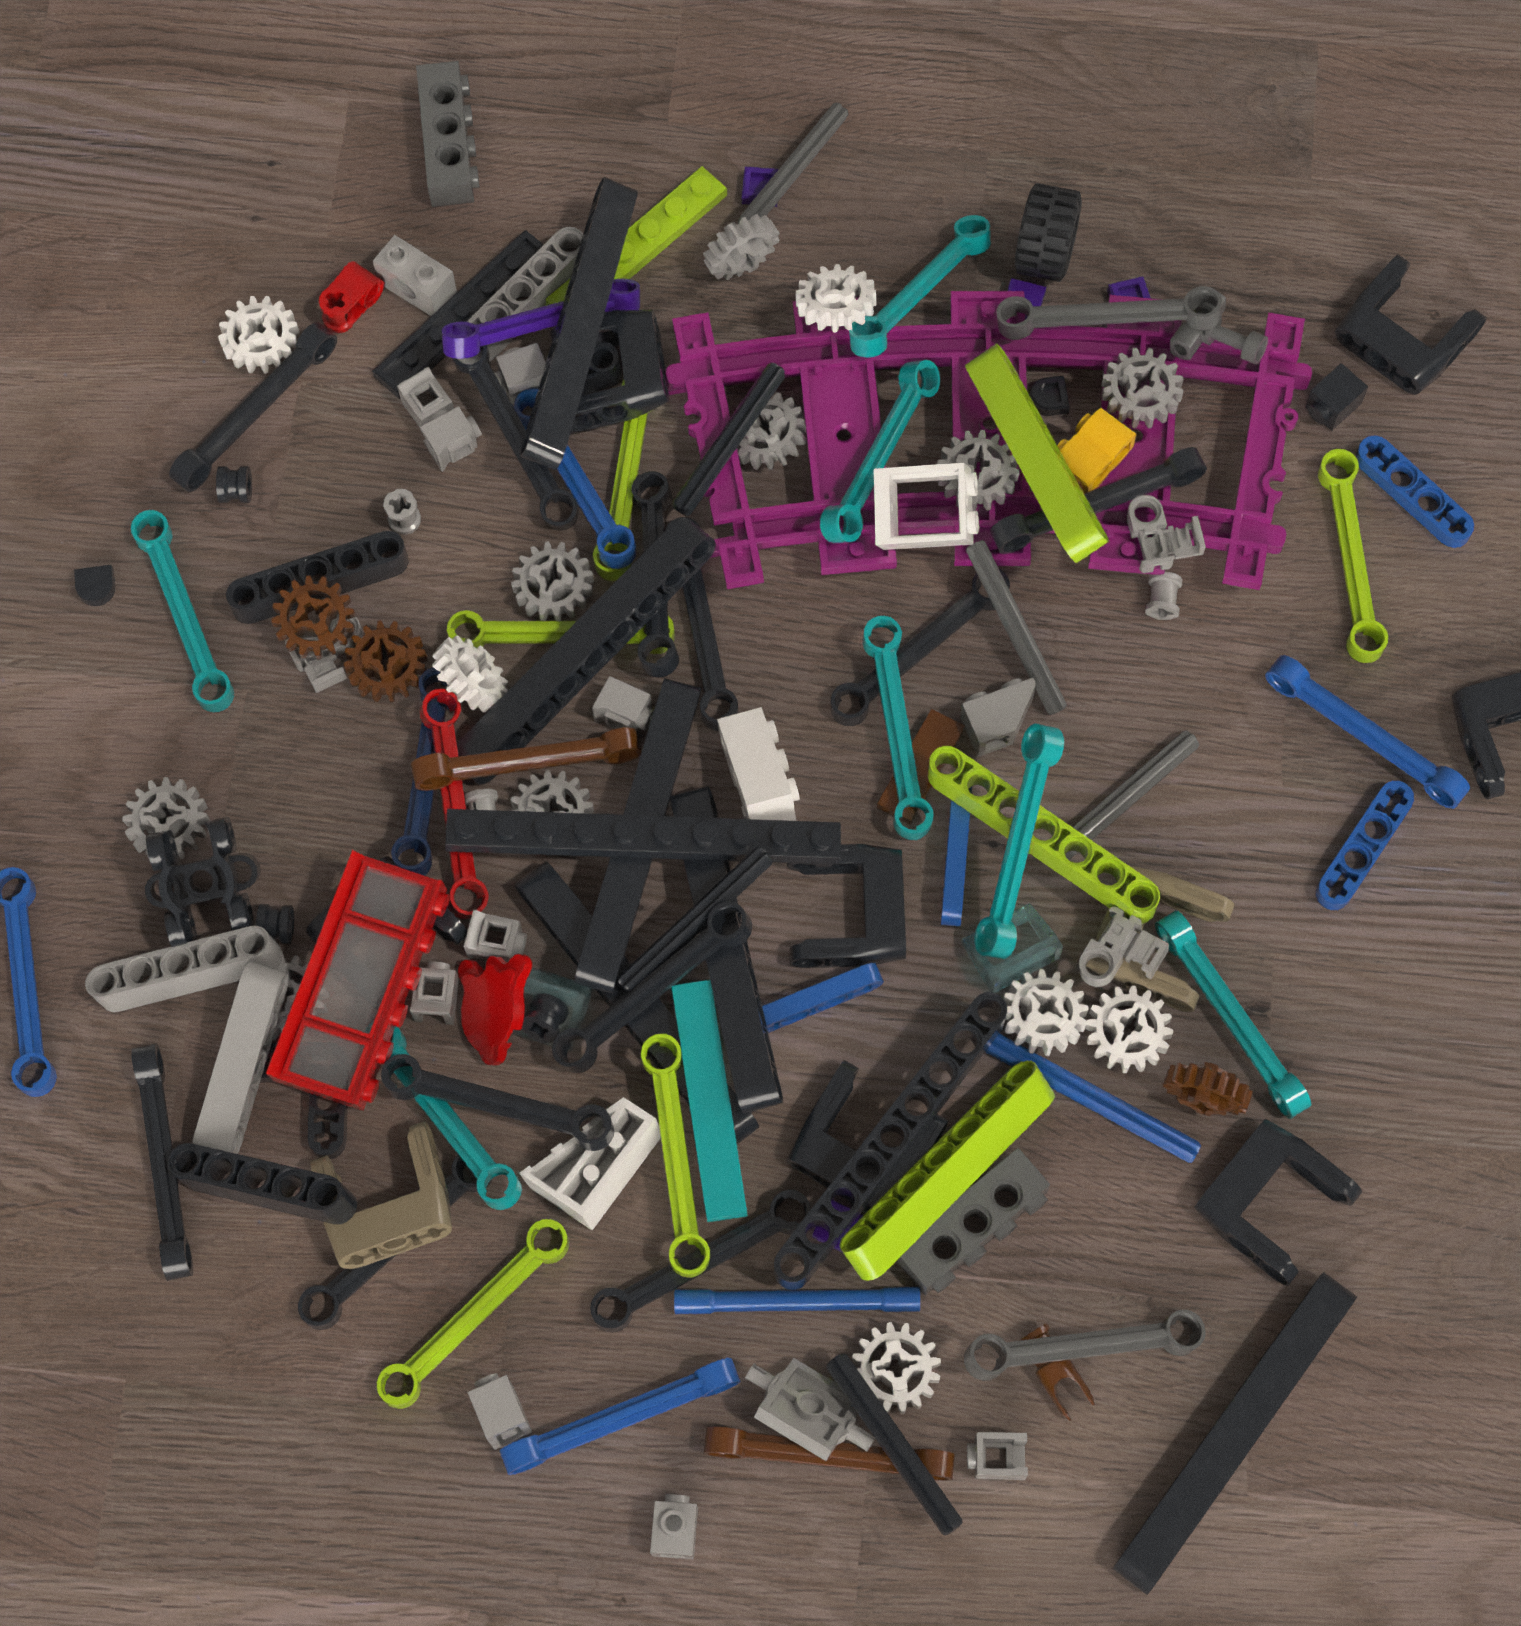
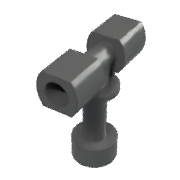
M1219 293L1222 298L1223 314L1226 307V297ZM1203 303V306L1195 308L1194 312L1207 314L1212 312L1215 307L1212 304ZM1222 319L1215 327L1208 330H1196L1186 322H1183L1170 340V352L1180 359L1190 360L1202 342L1206 345H1211L1217 340L1241 350V359L1256 365L1260 362L1266 351L1268 337L1252 331L1247 337L1222 327Z

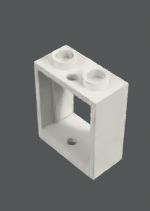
M965 463L874 469L876 545L883 550L973 545V534H978L979 532L978 513L972 509V496H977L978 494L976 473H971V468ZM958 479L959 532L898 536L897 483Z

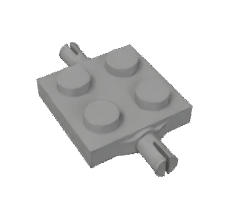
M795 1358L792 1359L784 1371L775 1376L755 1363L748 1371L745 1379L766 1390L765 1398L754 1416L760 1422L827 1461L835 1447L844 1442L845 1439L861 1447L866 1452L870 1449L875 1438L872 1434L855 1425L858 1413L837 1383Z

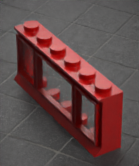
M352 850L266 1071V1074L272 1080L364 1111L367 1102L372 1103L374 1101L380 1081L376 1079L381 1064L384 1065L393 1052L394 1043L390 1042L395 1027L400 1028L406 1018L408 1005L404 1003L409 989L414 991L421 977L422 968L418 967L423 952L428 954L433 946L436 931H433L432 928L437 916L442 917L449 903L450 896L446 894L447 888L442 880H436L364 856Z

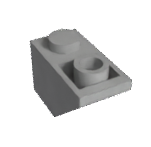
M1034 678L1022 681V679L1011 680L1002 685L1000 690L989 694L986 692L975 693L962 703L960 718L963 725H965V730L977 757L1014 743L1034 697L1036 687Z

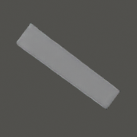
M565 227L557 231L467 322L476 325L546 306L545 299L571 277L583 236L581 230L575 227ZM566 249H577L573 252H565ZM546 272L553 273L550 276L546 277L540 276L541 274ZM519 297H528L524 301H516ZM515 337L487 344L490 354L488 363ZM480 350L476 356L459 359V361L464 364H474L482 357L483 350Z
M249 926L187 942L180 946L168 947L99 965L93 968L87 975L85 987L87 992L107 1011L120 1012L240 981L242 972L250 961L276 969L282 961L283 953L281 947L264 928ZM263 946L258 953L254 954L258 948ZM225 956V958L220 963H218V961ZM188 966L185 971L181 972L184 967Z
M251 961L245 966L237 987L194 1133L193 1144L238 1154L287 992L289 973Z

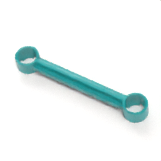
M969 215L957 220L954 225L955 238L875 316H865V323L863 325L856 322L852 323V330H849L850 347L854 354L866 358L882 354L887 348V333L966 255H978L989 249L991 233L990 223L986 218L978 215Z
M912 361L905 363L901 367L899 372L901 392L840 505H830L822 512L820 529L828 542H854L860 537L863 529V519L860 511L874 487V469L885 467L921 398L932 397L939 389L940 374L937 366L932 361ZM918 371L921 376V387H919L917 380ZM840 515H842L844 520L843 533L839 527Z
M155 510L143 511L133 519L131 533L138 547L147 552L181 637L196 676L192 685L193 694L198 704L208 712L223 711L233 702L234 688L228 676L217 669L169 546L173 536L172 530L162 513ZM148 524L150 527L158 526L163 529V533L154 540L148 541L139 538L141 530ZM211 682V685L218 684L226 689L225 693L216 700L209 701L200 697L203 687Z
M877 616L866 624L862 644L866 653L873 657L875 661L899 801L893 817V826L901 837L907 840H918L929 832L934 814L931 805L921 798L896 655L900 647L902 630L898 622L893 618ZM879 627L887 628L893 632L894 638L891 642L885 644V648L876 647L868 638L871 636L873 629ZM907 807L919 808L926 815L924 822L916 826V830L906 828L899 820L902 817L903 810Z
M1037 723L1032 724L1027 728L1022 739L1021 752L1027 763L990 915L979 922L975 932V948L982 956L1006 959L1012 954L1016 946L1017 931L1012 922V917L1049 767L1054 766L1060 760L1064 750L1063 733L1055 727Z
M1175 910L1155 922V929L1159 938L1169 943V952L1179 957L1267 1083L1269 1094L1279 1111L1286 1118L1292 1119L1311 1107V1099L1305 1087L1294 1074L1287 1072L1197 944L1196 935L1187 919L1179 911Z
M374 1022L365 1029V1033H370ZM395 1027L392 1041L394 1047L391 1057L398 1054L410 1055L406 1050L407 1042L404 1034L398 1027ZM410 1066L400 1067L394 1071V1074L404 1087L409 1086L415 1080L412 1076L413 1069ZM421 1094L414 1097L418 1105L477 1178V1191L484 1202L496 1210H505L516 1204L521 1196L522 1186L514 1171L507 1165L496 1164L447 1101ZM498 1175H506L509 1183L504 1191L505 1196L499 1199L487 1197L486 1187L489 1181Z

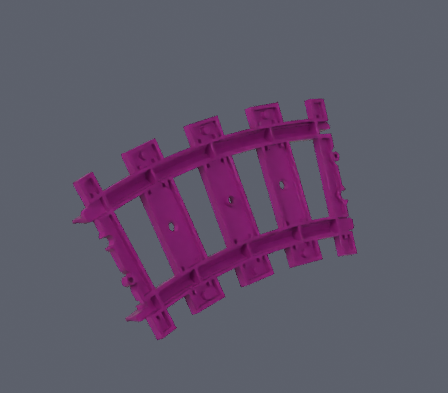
M951 291V324L894 326L887 333L886 350L878 356L866 358L857 356L852 352L849 331L844 326H839L838 331L833 332L831 326H826L822 331L818 330L817 322L807 325L805 316L799 317L798 306H796V301H793L795 334L715 345L708 312L673 318V330L680 363L667 367L666 378L669 395L687 393L688 401L684 405V414L686 416L695 414L701 418L699 422L688 425V434L696 439L701 461L730 419L724 386L756 382L767 364L771 362L785 370V378L800 376L813 501L749 509L737 448L703 496H711L709 498V505L714 525L732 522L734 536L714 539L716 547L710 558L720 556L726 588L733 589L764 583L758 550L818 542L821 575L897 568L896 550H883L876 545L874 487L860 511L863 519V529L856 541L830 543L824 538L820 529L822 512L830 505H840L881 429L875 370L899 369L907 362L930 360L937 367H951L952 438L956 437L962 442L964 441L965 431H969L973 438H978L980 431L985 430L986 439L991 440L994 435H1000L999 445L1002 446L1007 443L998 427L988 430L983 426L985 421H994L965 367L967 363L996 343L1008 356L1026 390V367L1103 370L1104 375L1107 374L1110 362L1117 364L1120 353L1130 358L1133 348H1137L1140 355H1146L1148 348L1153 350L1154 358H1158L1163 353L1167 355L1165 361L1167 366L1176 363L1178 367L1175 375L1183 376V378L1255 387L1234 510L1170 501L1171 485L1146 495L1157 498L1162 504L1167 522L1166 529H1168V526H1173L1174 530L1177 527L1178 529L1185 528V524L1190 523L1192 517L1198 516L1206 548L1227 551L1222 584L1260 590L1266 554L1281 553L1286 540V530L1282 526L1271 524L1274 506L1281 501L1283 492L1273 490L1269 483L1272 481H1284L1286 472L1281 467L1286 438L1285 431L1293 430L1298 420V413L1288 407H1290L1293 390H1306L1312 376V368L1308 364L1297 362L1305 319L1268 312L1264 335L1268 337V345L1262 359L1256 365L1241 359V350L1217 340L1211 345H1206L1202 342L1190 360H1183L1170 352V340L1181 326L1182 320L1107 324L1106 328L1085 326L1034 328L1032 333L1026 338L1011 340L1004 337L998 329L997 308L1003 300L1009 297L1019 296L1024 298V291ZM1110 295L1108 302L1163 299ZM1016 312V316L1010 317L1006 322L1010 324L1021 323L1025 321V314ZM1120 392L1122 397L1125 398V394ZM1101 398L1100 408L1108 412L1109 401H1104ZM1117 410L1109 414L1118 420L1120 412ZM1168 413L1165 423H1161L1155 418L1152 428H1148L1145 421H1139L1138 426L1133 428L1132 419L1127 417L1122 424L1131 430L1140 431L1143 434V438L1134 443L1131 451L1108 474L1098 488L1163 464L1173 454L1176 413ZM840 430H847L850 432L851 437L847 441H841L837 438V433ZM977 462L974 472H976L977 479H979V473L982 470H980V462ZM1018 464L1016 469H1019L1018 481L1014 482L1015 489L1013 494L1005 493L1004 504L1000 505L993 500L991 510L987 511L983 503L977 504L975 510L979 517L978 534H973V543L980 540L985 541L997 566H1030L1031 542L1018 551L1001 554L990 533L992 526L1010 515L1023 514L1026 517L1042 510L1033 491H1029V484ZM944 492L897 494L898 535L959 532V507L956 506L957 496L954 495L946 499ZM1132 500L1095 514L1109 542L1089 555L1088 569L1151 575L1165 573V570H1161L1160 565L1155 566L1153 572L1142 573L1139 570L1141 561H1144L1138 537L1131 538L1127 522V513ZM1139 507L1134 511L1135 517L1142 522H1150L1156 517L1154 511L1149 507ZM840 515L839 527L843 533L844 520L842 515ZM1052 530L1045 534H1055V532ZM1189 530L1192 545L1195 546L1192 532ZM969 545L954 546V566H973L966 552Z

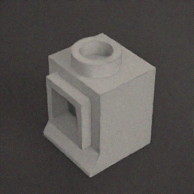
M429 367L397 385L402 404L419 428L454 409L453 402L435 379ZM428 390L436 399L423 407L416 396Z
M459 406L420 427L421 432L426 438L423 440L424 444L442 472L449 462L454 463L475 452V448L478 447L476 438L482 435L472 416L466 418Z
M611 676L607 679L592 707L594 722H605L607 726L613 729L623 727L634 728L637 736L640 730L646 731L649 728L654 713L651 694Z
M473 910L464 949L467 957L471 959L487 961L490 956H499L508 962L515 954L524 953L527 933H522L521 923L518 920ZM488 929L505 933L503 945L485 941Z
M433 961L428 962L426 968H422L419 983L413 991L410 1013L414 1022H422L423 1014L443 1016L446 1024L454 1025L459 978L456 970H450L449 964ZM425 983L443 984L442 996L424 995Z
M977 1432L975 1443H967V1469H975V1479L1025 1480L1028 1476V1467H1025L1027 1433ZM986 1448L1006 1449V1468H986Z

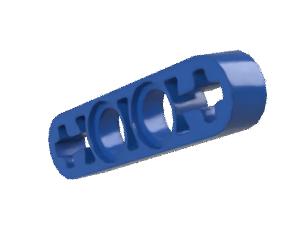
M1374 435L1362 440L1356 452V458L1359 468L1444 545L1457 548L1468 542L1474 531V522L1472 517L1386 439ZM1377 450L1381 453L1379 458L1376 456L1372 459L1367 457L1368 451L1373 453ZM1389 461H1391L1392 463L1388 466L1386 472H1382L1383 466H1387ZM1394 472H1404L1409 476L1411 483L1404 487L1397 486L1391 480V474ZM1424 496L1432 497L1437 502L1438 509L1430 512L1425 511L1419 506L1418 499ZM1444 510L1448 512L1446 517H1442L1440 522L1436 521L1440 518ZM1459 524L1463 527L1461 532L1451 533L1448 530L1450 525L1454 527Z
M1391 781L1381 788L1321 878L1316 889V898L1324 908L1339 910L1350 902L1408 814L1414 802V793L1406 783ZM1397 793L1402 798L1390 816H1388L1383 811L1389 803L1390 797ZM1371 821L1381 823L1385 828L1386 835L1381 839L1369 837L1365 832V824ZM1356 851L1364 856L1366 865L1361 869H1352L1346 864L1345 855L1348 852ZM1340 875L1348 878L1340 890L1341 895L1338 894L1335 898L1328 895L1330 890L1328 887H1333Z
M971 786L968 790H969V792L972 794V786ZM952 800L950 804L941 925L960 927L970 812Z
M876 963L860 966L762 1006L768 1033L880 987L884 980Z

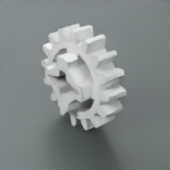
M835 264L834 269L831 271L822 266L820 267V274L817 275L809 272L807 273L808 281H799V290H796L799 317L805 316L807 325L817 322L818 330L820 331L826 326H831L833 332H837L839 326H844L849 331L852 330L853 322L863 325L865 323V316H873L874 314L873 306H876L874 281L867 280L865 271L855 274L854 266L848 267L846 271L841 270L839 264Z
M250 296L249 305L245 306L241 301H237L238 311L227 310L225 312L229 322L219 323L222 334L218 338L221 347H223L227 360L232 359L237 369L246 364L248 372L253 373L256 366H261L265 374L268 373V365L274 364L278 367L281 364L280 359L282 357L287 358L292 353L289 347H296L298 341L296 335L300 334L293 312L291 310L286 311L282 301H278L272 306L269 296H265L262 303H257L256 298ZM279 325L282 326V335H281V337H279V336L277 335V334L279 333V328H278ZM237 332L241 334L238 338L240 341L238 345L236 343Z
M455 636L453 639L448 637L433 653L432 657L436 661L432 665L441 672L437 676L438 680L445 681L448 684L446 690L453 692L460 703L466 700L470 709L474 710L478 706L482 712H486L508 692L505 688L508 680L500 676L503 669L493 664L495 658L490 656L481 645L475 648L471 639L467 638L463 642L459 636Z
M1040 969L1036 979H1033L1026 972L1021 980L1022 984L1014 980L1009 989L1010 993H1005L1004 1000L1007 1004L1006 1020L1009 1022L1004 1031L1006 1034L1017 1033L1018 1036L1014 1043L1017 1046L1023 1042L1029 1043V1053L1031 1054L1034 1053L1037 1047H1042L1045 1056H1049L1053 1046H1056L1063 1053L1068 1046V1042L1074 1045L1078 1042L1079 1032H1083L1086 1027L1087 1021L1084 1017H1086L1089 1008L1087 1005L1079 1004L1083 999L1084 993L1083 991L1072 992L1071 988L1074 983L1072 979L1065 983L1060 982V972L1056 971L1052 978H1047L1044 969ZM1064 1003L1069 1010V1014L1064 1010ZM1019 1005L1021 1006L1020 1011L1025 1014V1021H1023L1019 1012Z
M1132 985L1128 994H1123L1118 986L1114 989L1112 999L1105 993L1100 996L1099 1002L1102 1007L1092 1005L1089 1014L1095 1019L1087 1020L1085 1029L1094 1033L1088 1036L1087 1044L1098 1045L1094 1055L1096 1059L1104 1055L1109 1058L1107 1068L1111 1069L1117 1062L1121 1063L1122 1073H1127L1131 1064H1135L1136 1069L1139 1072H1143L1146 1060L1155 1066L1160 1059L1157 1052L1166 1054L1169 1045L1164 1040L1171 1039L1173 1029L1164 1026L1170 1023L1172 1016L1171 1014L1160 1013L1164 1004L1162 1000L1156 1001L1154 1004L1149 1001L1151 997L1150 990H1147L1143 996L1137 995L1136 986ZM1121 1006H1133L1121 1011L1116 1009ZM1146 1013L1149 1015V1017H1150L1151 1020L1153 1021V1024H1154V1027H1155V1032H1154V1028L1148 1026V1023H1147V1020H1146V1017H1145ZM1133 1018H1137L1134 1031L1127 1035L1124 1041H1121L1124 1028L1127 1027L1128 1023L1131 1024ZM1103 1026L1105 1027L1104 1030L1111 1034L1113 1040L1112 1045L1107 1041L1104 1035ZM1135 1048L1143 1050L1137 1053H1125L1127 1050Z
M892 1322L887 1323L886 1333L881 1334L874 1327L871 1329L873 1341L869 1342L861 1338L859 1346L864 1351V1354H853L852 1361L861 1365V1368H857V1370L878 1400L884 1403L883 1407L887 1412L890 1411L891 1405H897L900 1414H905L906 1404L910 1402L918 1410L922 1405L919 1396L922 1394L925 1397L931 1398L934 1394L928 1383H939L940 1375L932 1372V1369L940 1366L941 1359L936 1357L930 1358L929 1355L936 1345L934 1342L923 1345L921 1341L924 1331L922 1330L918 1331L914 1336L910 1335L908 1323H904L901 1332L895 1331ZM901 1342L913 1347L919 1355H910L901 1348ZM885 1344V1353L882 1358L869 1363L874 1351ZM898 1359L900 1366L907 1367L902 1370L901 1377H894L893 1371L885 1370L890 1367L891 1360ZM924 1373L920 1384L908 1393L907 1383L912 1376ZM881 1381L891 1388L892 1395L881 1391L873 1382Z

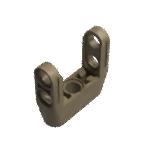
M1130 866L1158 887L1160 892L1159 903L1207 922H1228L1230 920L1235 904L1227 897L1164 872ZM1135 895L1130 898L1131 902L1139 908L1150 906L1149 901L1141 895ZM1109 908L1095 939L1097 942L1112 919ZM1096 957L1089 960L1086 967L1098 975H1103L1107 972L1109 964L1103 958ZM1123 957V963L1112 979V983L1128 991L1132 985L1136 986L1137 994L1141 996L1147 990H1150L1151 1000H1162L1164 1002L1163 1005L1182 1012L1189 1013L1195 1010L1199 994L1191 989L1187 982L1158 970L1152 979L1146 977V972L1141 970L1142 965L1140 963L1133 962L1132 960L1128 963Z
M426 1121L411 1125L407 1136L420 1187L419 1191L356 1212L349 1221L343 1224L323 1222L340 1267L345 1269L363 1267L440 1240L451 1233L452 1222L449 1194L435 1140ZM327 1155L310 1161L311 1171L333 1176L342 1183L341 1177L335 1172L333 1164ZM337 1195L330 1199L328 1205L335 1201Z

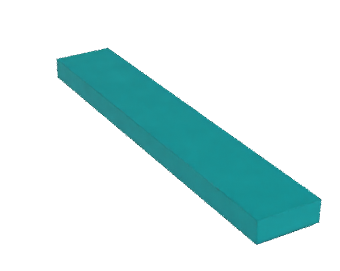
M711 980L672 986V994L707 1222L748 1216Z

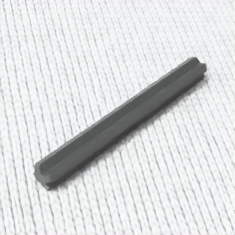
M840 103L832 104L740 215L738 224L743 217H746L748 221L755 214H758L760 218L768 215L846 120L849 114L846 108L842 107Z
M980 540L973 543V545H969L966 552L1029 678H1034L1036 683L1035 689L1047 713L1054 715L1067 707V703L985 541Z
M1187 730L1182 731L1072 827L1093 840L1198 749L1199 743L1195 735ZM1069 851L1065 856L1070 860L1078 852Z

